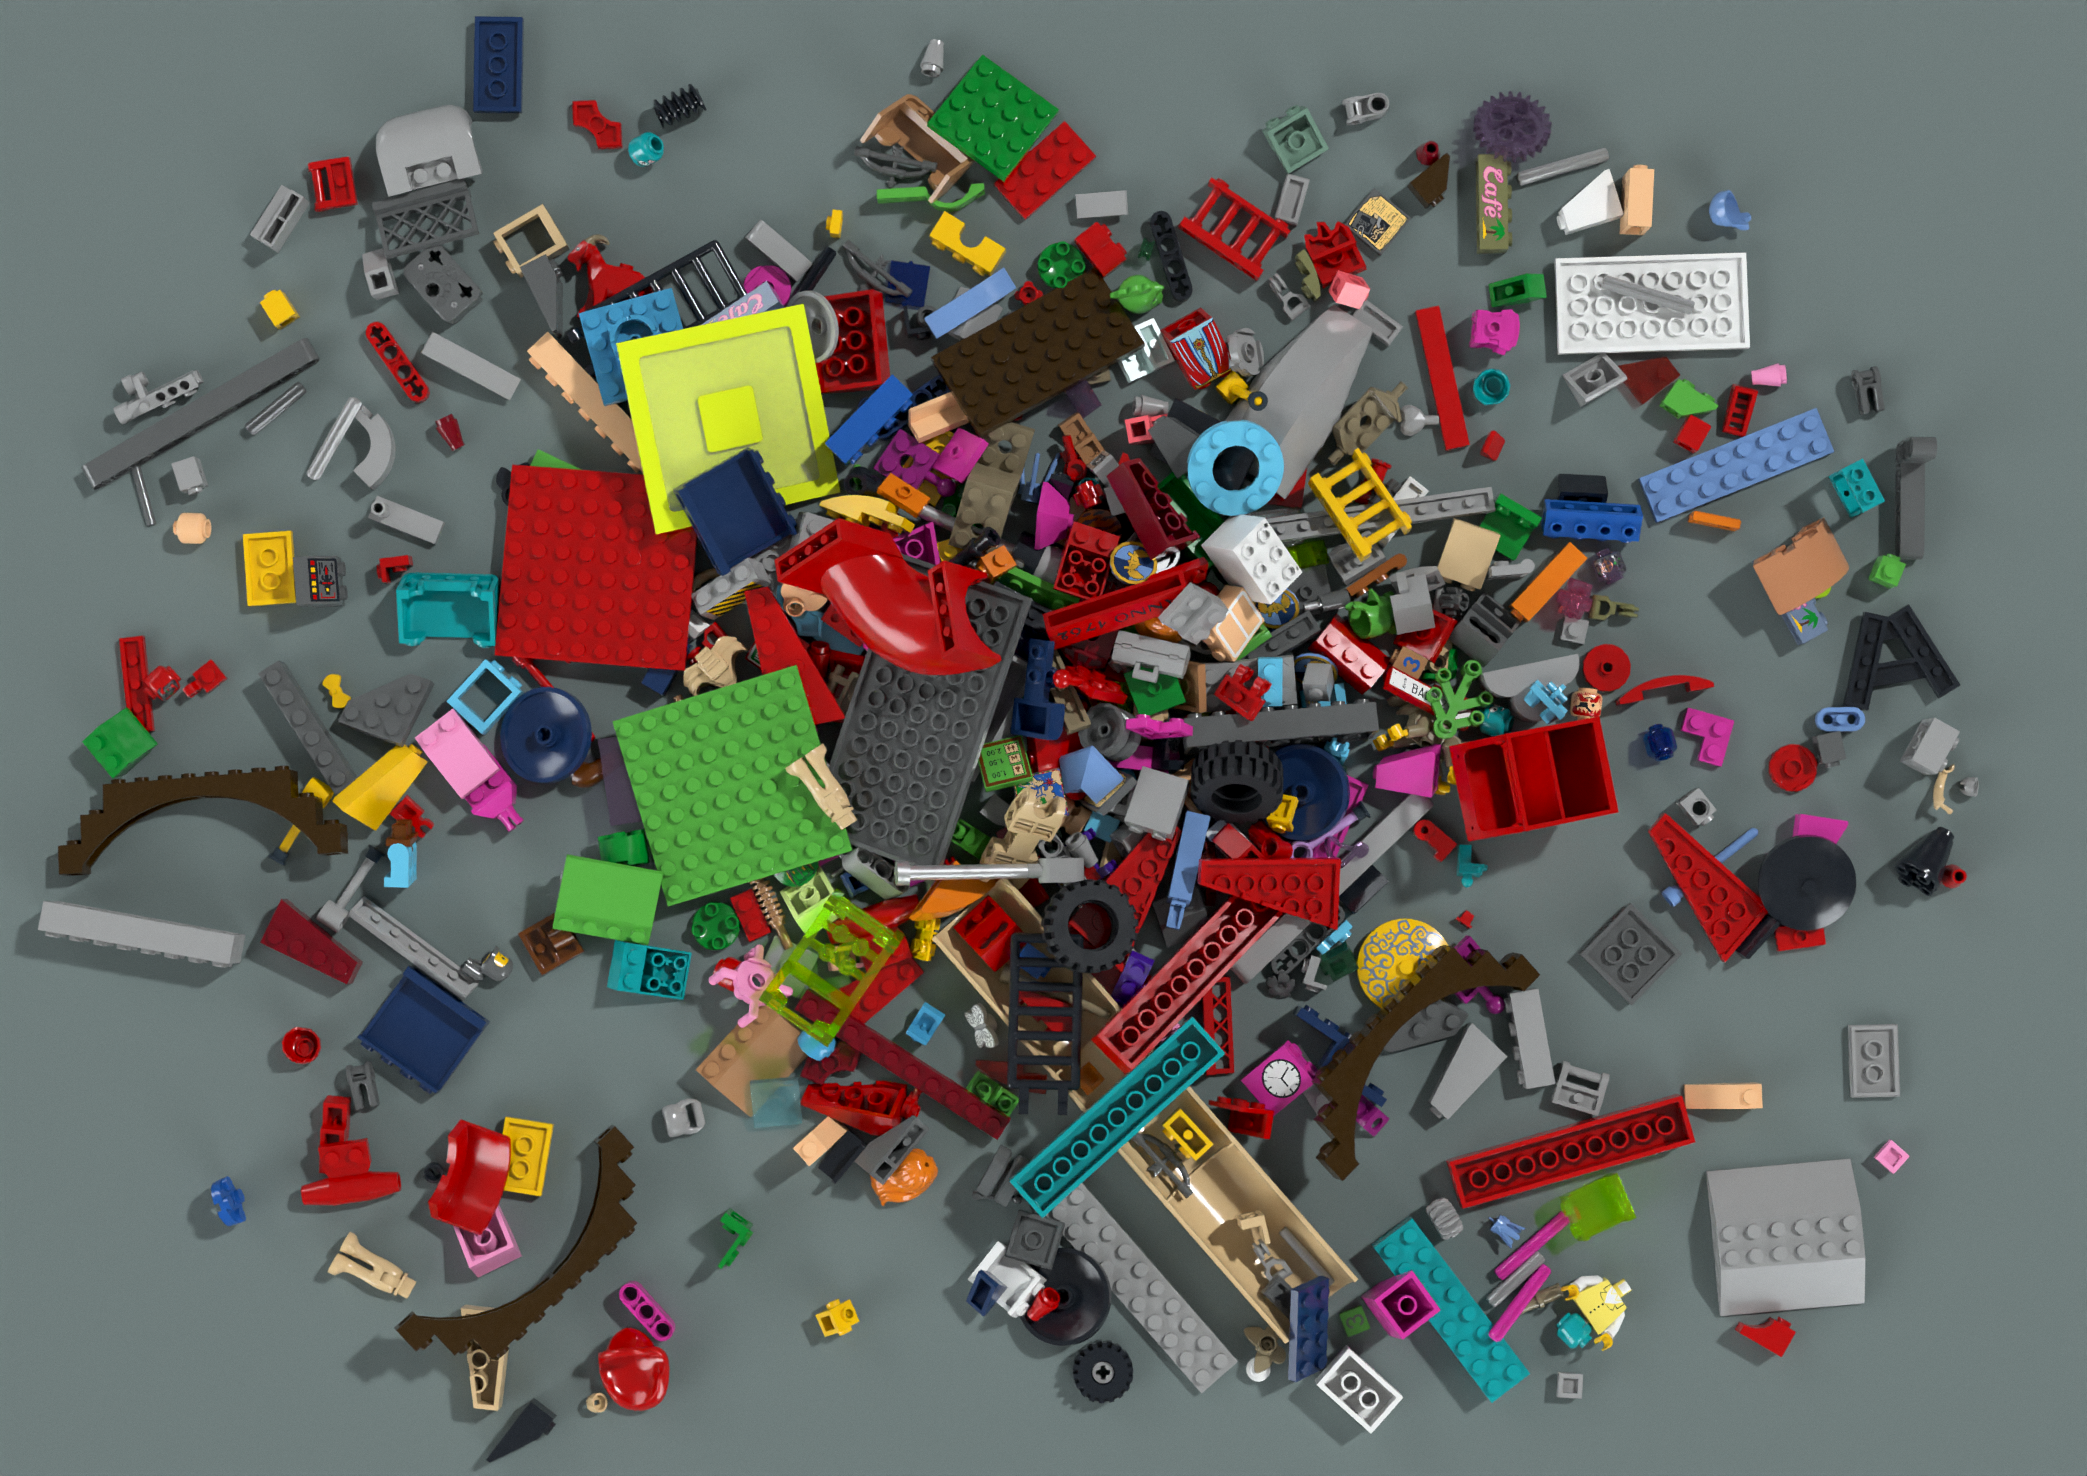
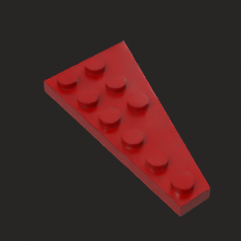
M1177 826L1172 840L1168 838L1165 841L1158 840L1151 836L1152 833H1147L1105 880L1107 884H1114L1119 887V891L1122 894L1126 893L1130 898L1128 900L1129 904L1134 905L1136 910L1134 917L1138 919L1135 933H1138L1143 925L1157 887L1163 878L1168 861L1182 833ZM1085 903L1068 922L1095 949L1104 945L1109 939L1111 933L1110 918L1099 905ZM1129 954L1124 957L1125 960L1120 964L1115 965L1120 972H1123Z

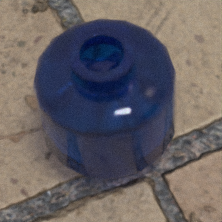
M1662 724L1650 726L1648 728L1649 731L1643 736L1648 756L1655 758L1656 761L1672 758L1674 756L1673 753L1678 748L1673 730L1669 727H1663Z

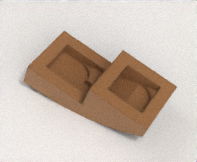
M1075 412L1058 424L1064 435H1071L1074 449L1085 465L1089 464L1104 450L1079 412Z

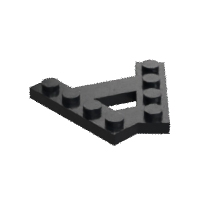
M1909 604L1888 617L1863 612L1843 706L1856 707L1865 711L1869 710L1873 687L1925 678L1938 698L1943 697L1960 686V683ZM1900 638L1912 657L1879 663L1883 641Z

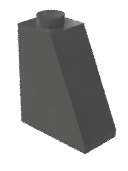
M1162 416L1153 422L1154 426L1148 431L1177 479H1186L1188 477L1187 460L1189 452L1200 434L1176 418Z

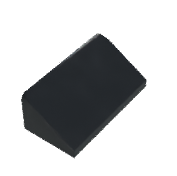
M1371 865L1339 896V900L1352 914H1356L1389 881Z
M1766 914L1735 952L1743 959H1750L1780 926V923Z

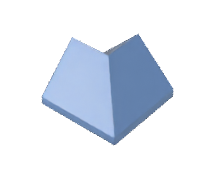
M1093 745L1063 755L1059 759L1065 793L1085 792L1096 804L1124 779Z

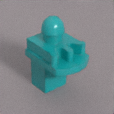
M1459 845L1457 876H1463V879H1461L1462 885L1468 888L1473 884L1472 877L1482 876L1483 871L1488 870V866L1486 864L1471 863L1472 845Z

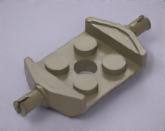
M1401 381L1392 392L1389 390L1385 392L1378 388L1370 387L1333 426L1332 432L1337 443L1335 446L1338 449L1327 459L1333 465H1336L1344 455L1349 454L1352 456L1357 448L1363 453L1394 420L1400 423L1402 418L1397 401L1408 387ZM1367 415L1365 424L1360 426L1361 418Z

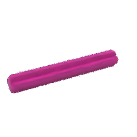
M1562 1210L1494 1269L1498 1278L1501 1280L1507 1278L1568 1225L1573 1219L1566 1210Z
M1542 1264L1534 1271L1490 1330L1489 1337L1493 1341L1498 1342L1503 1339L1549 1277L1551 1270L1545 1264Z

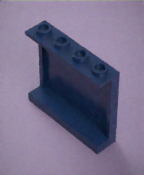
M748 447L673 489L717 574L722 576L731 572L730 568L786 536L798 534L794 528L797 526L795 519L791 514H787L783 507L786 505L784 498L779 492L776 493L772 486L775 484L773 477L768 471L765 472L761 465L764 463L762 456L757 450L754 451Z
M408 966L400 982L364 1032L359 1034L357 1038L362 1041L360 1044L371 1052L375 1050L380 1053L382 1061L390 1066L395 1064L401 1068L400 1073L410 1080L414 1078L419 1081L421 1089L429 1094L432 1092L436 1094L447 1083L490 1021L418 969Z

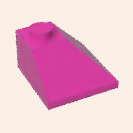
M1043 482L1037 510L1035 549L1037 550L1066 538L1068 528H1070L1074 521V514H1070L1071 504L1048 482Z

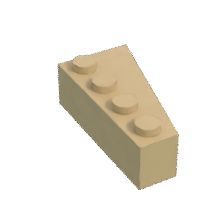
M464 1305L461 1308V1315L477 1314L494 1308ZM472 1339L470 1341L471 1346L467 1349V1361L470 1370L473 1407L476 1409L498 1411L503 1404L508 1351L501 1358L496 1356L492 1359Z

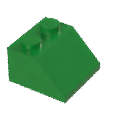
M128 707L102 723L82 741L112 779L127 774L158 745Z

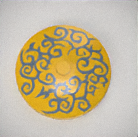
M1395 919L1379 925L1365 938L1357 956V977L1363 992L1375 1005L1382 1009L1384 1001L1393 997L1399 991V986L1416 974L1415 970L1422 963H1426L1432 957L1431 954L1437 947L1448 946L1447 942L1437 930L1418 920Z

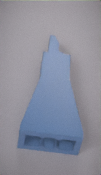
M1187 811L1181 824L1180 830L1182 833L1178 840L1166 902L1170 903L1166 923L1167 928L1180 930L1185 907L1190 905L1198 872L1199 859H1201L1210 816Z

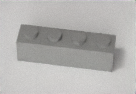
M1532 988L1526 989L1524 992L1515 991L1507 993L1504 1003L1506 1013L1511 1015L1512 1022L1508 1023L1510 1036L1515 1037L1516 1046H1513L1512 1049L1515 1061L1519 1060L1520 1070H1517L1519 1084H1523L1525 1089L1555 1084L1539 989Z

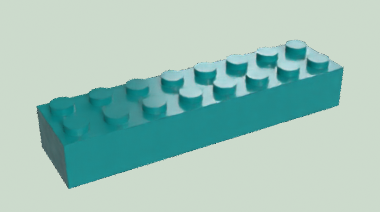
M1408 1216L1371 1244L1394 1276L1410 1270L1414 1272L1441 1309L1429 1319V1322L1491 1403L1530 1374L1504 1338L1501 1341L1495 1342L1489 1337V1332L1494 1325L1413 1218Z

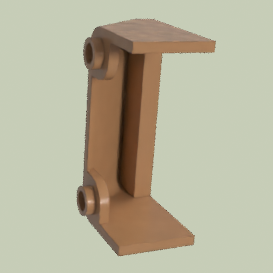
M907 94L879 112L860 141L864 144L875 136L878 142L884 146H893L896 143L901 147L904 146V149L917 161L923 162V160L938 163L936 172L930 171L932 174L928 178L930 187L934 190V193L928 200L932 204L946 194L975 161L928 128L927 124L935 112L918 97Z

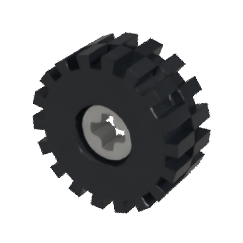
M1101 1339L1096 1340L1097 1342L1094 1343L1090 1342L1086 1347H1082L1079 1350V1354L1074 1359L1073 1379L1077 1389L1080 1390L1084 1397H1088L1092 1402L1095 1400L1104 1404L1106 1401L1111 1403L1116 1398L1120 1399L1125 1391L1129 1390L1133 1380V1365L1127 1351L1121 1345L1112 1343L1110 1340L1102 1341ZM1102 1365L1105 1366L1106 1370H1110V1373L1106 1374V1378H1101L1100 1374H1096V1370H1100Z

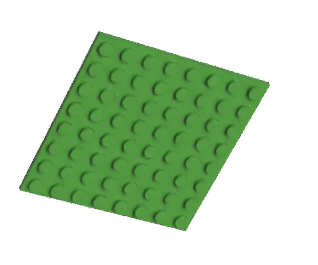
M797 665L612 721L657 871L663 872L661 885L668 906L853 851L846 828L841 830L836 822L832 823L831 818L819 807L802 780L797 776L790 775L785 770L787 766L803 757L819 785L825 788L823 781L804 756L821 744Z

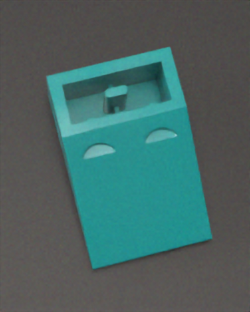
M615 940L607 988L684 1000L692 952Z

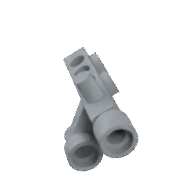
M192 370L147 392L145 386L149 384V381L144 372L141 371L133 376L130 374L121 378V381L130 396L135 394L136 398L129 402L126 401L113 409L119 422L123 425L160 405L163 408L176 402L174 398L182 394L184 397H188L196 393V388L204 383L198 370Z

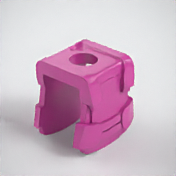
M1513 309L1493 313L1487 310H1476L1472 313L1470 348L1485 347L1492 349V352L1505 355L1507 351L1516 346L1520 323L1519 315L1513 312Z

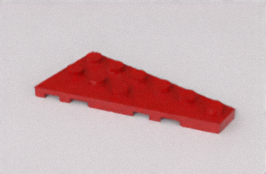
M770 587L744 591L762 675L797 665L814 724L845 719L846 715L839 707L833 693L829 690L820 671L800 641Z
M1662 813L1648 830V833L1721 961L1726 962L1768 911L1759 896L1670 816Z
M1340 858L1199 859L1198 883L1200 885L1338 930Z

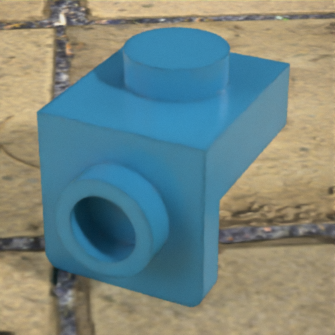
M925 1002L906 1031V1034L913 1041L927 1045L945 1014Z

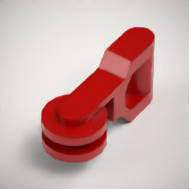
M716 622L704 631V641L702 642L704 648L708 647L711 650L714 646L707 640V636L711 632L717 638L728 636ZM700 646L696 647L686 656V661L692 660L689 663L691 666L698 662L695 656L699 654Z

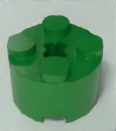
M645 829L634 830L628 833L617 832L598 837L601 861L629 866L650 863Z

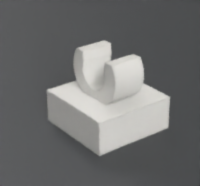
M693 610L690 612L688 637L690 641L696 639L710 626Z

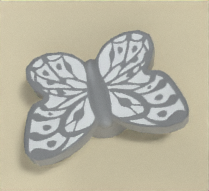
M975 1004L971 1010L964 1013V1016L975 1030L976 1044L978 1048L984 1046L994 1048L998 1045V1038L994 1032L997 1030V1022L991 1014L987 1013L983 1004Z

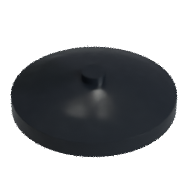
M1798 835L1780 842L1766 855L1758 873V892L1764 907L1776 921L1796 930H1817L1834 923L1847 911L1856 891V873L1848 855L1833 841L1817 835Z
M1058 1248L1052 1270L1029 1264L1046 1279V1282L1043 1284L1045 1288H1053L1059 1294L1060 1301L1056 1309L1041 1317L1038 1321L1031 1320L1027 1315V1311L1024 1315L1019 1316L1027 1330L1039 1340L1057 1346L1076 1345L1095 1335L1106 1321L1111 1306L1110 1282L1102 1266L1090 1255L1071 1248ZM1033 1297L1031 1301L1028 1303L1030 1305L1029 1308L1033 1304L1036 1297Z

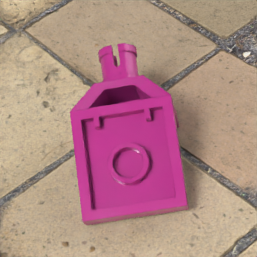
M483 744L501 770L467 795L465 799L473 808L471 810L473 815L493 819L498 818L507 828L508 832H511L516 828L515 824L520 825L524 821L513 807L516 804L517 784L485 744Z

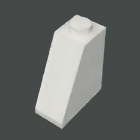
M1610 169L1603 171L1558 212V226L1560 230L1564 229L1565 235L1620 219L1624 215Z

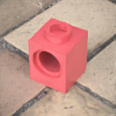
M1338 271L1328 292L1336 303L1360 309L1363 302L1368 298L1370 288L1362 277Z

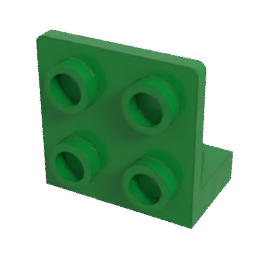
M1499 494L1494 501L1495 512L1487 513L1479 527L1499 533L1501 536L1495 551L1514 561L1533 529L1540 523L1542 517L1505 495Z
M731 1208L726 1211L720 1221L724 1223L722 1227L733 1235L736 1232L739 1236L717 1266L720 1269L724 1265L729 1267L739 1254V1251L736 1250L739 1245L743 1247L754 1233L750 1230L753 1224Z

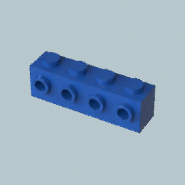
M892 374L825 442V445L846 466L850 462L854 465L862 457L861 451L867 445L871 447L880 438L878 434L882 429L888 430L897 421L894 417L900 411L905 413L912 406L913 394Z
M1545 499L1541 527L1543 536L1550 538L1571 537L1575 540L1589 538L1598 541L1619 540L1624 543L1639 542L1643 514L1640 505Z

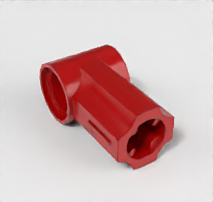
M1259 821L1256 824H1252L1248 830L1249 838L1261 849V853L1265 858H1291L1293 848L1290 843L1283 841L1265 822Z

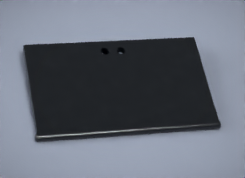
M1177 398L1174 399L1167 417L1176 418L1200 435L1209 427L1221 422ZM1154 442L1149 455L1168 464ZM1232 446L1224 449V453L1214 460L1212 472L1214 480L1226 490H1240L1256 455L1252 450L1244 446Z

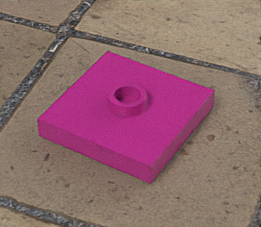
M958 427L932 468L963 484L989 443Z

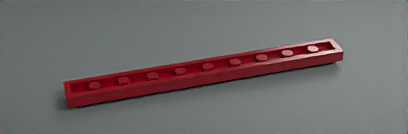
M810 988L806 990L797 1004L796 1011L996 1140H998L1010 1122L1011 1118Z

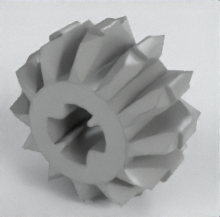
M1443 1197L1436 1199L1426 1207L1427 1216L1442 1239L1453 1238L1463 1230L1462 1221L1448 1199Z

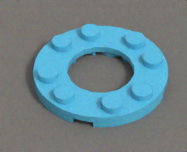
M1226 420L1209 427L1197 438L1187 460L1188 482L1197 499L1208 509L1229 516L1248 514L1264 506L1278 490L1284 472L1283 455L1277 441L1265 428L1248 420L1228 422ZM1244 446L1252 450L1258 458V475L1253 483L1245 489L1226 490L1214 480L1212 472L1214 460L1220 452L1228 447Z

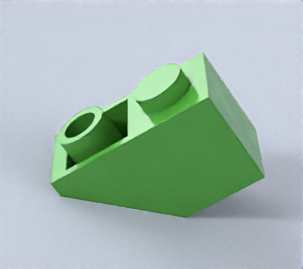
M1686 379L1676 380L1659 404L1661 408L1678 419L1688 417L1689 415L1696 416L1711 413L1719 405L1714 403L1715 399L1705 392L1701 394L1694 389L1695 385Z
M959 818L951 841L981 860L982 853L991 838Z

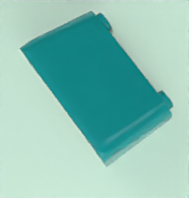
M423 572L403 575L396 589L399 643H404L408 646H418L426 637L473 638V643L477 644L480 648L495 646L498 623V577L491 574Z

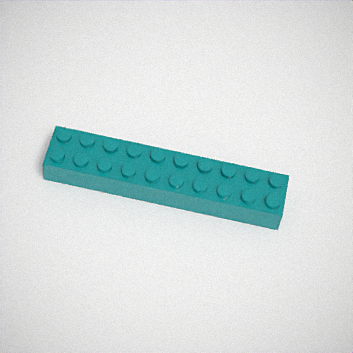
M1190 1016L1132 1071L1121 1078L1011 1177L1009 1182L1042 1218L1045 1217L1217 1062L1225 1052L1201 1025Z

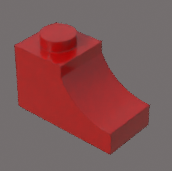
M1770 1317L1767 1322L1760 1325H1747L1739 1321L1735 1329L1780 1357L1783 1356L1796 1333L1790 1329L1791 1323L1781 1317H1778L1777 1321Z

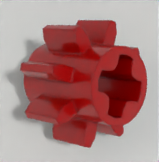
M1091 480L1075 487L1077 493L1073 497L1077 506L1083 504L1084 509L1087 510L1102 503L1099 497L1103 496L1104 493L1100 484L1094 486Z

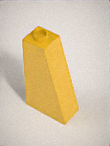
M411 743L410 746L404 744L403 747L396 745L340 792L332 801L343 812L376 831L428 761L421 756L423 751Z

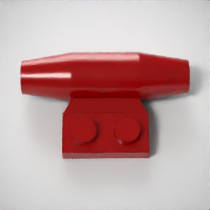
M915 894L887 899L843 916L825 926L831 944L860 940L859 952L867 973L913 957L905 934L897 926L910 920V915L919 904L918 897Z
M368 1138L319 1145L318 1151L322 1171L325 1172L328 1178L302 1185L301 1197L304 1205L334 1206L369 1201L400 1192L401 1178L399 1172L369 1171L372 1159Z

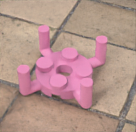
M760 944L744 955L745 961L740 963L735 970L723 967L709 977L711 985H716L724 978L732 979L736 998L749 1004V1012L738 1020V1025L742 1028L758 1017L759 1006H765L772 1000L775 1004H780L793 994L791 987L780 984L778 974H774L770 963L763 959L764 947ZM752 977H756L758 979V981L760 982V987L756 986L753 983Z

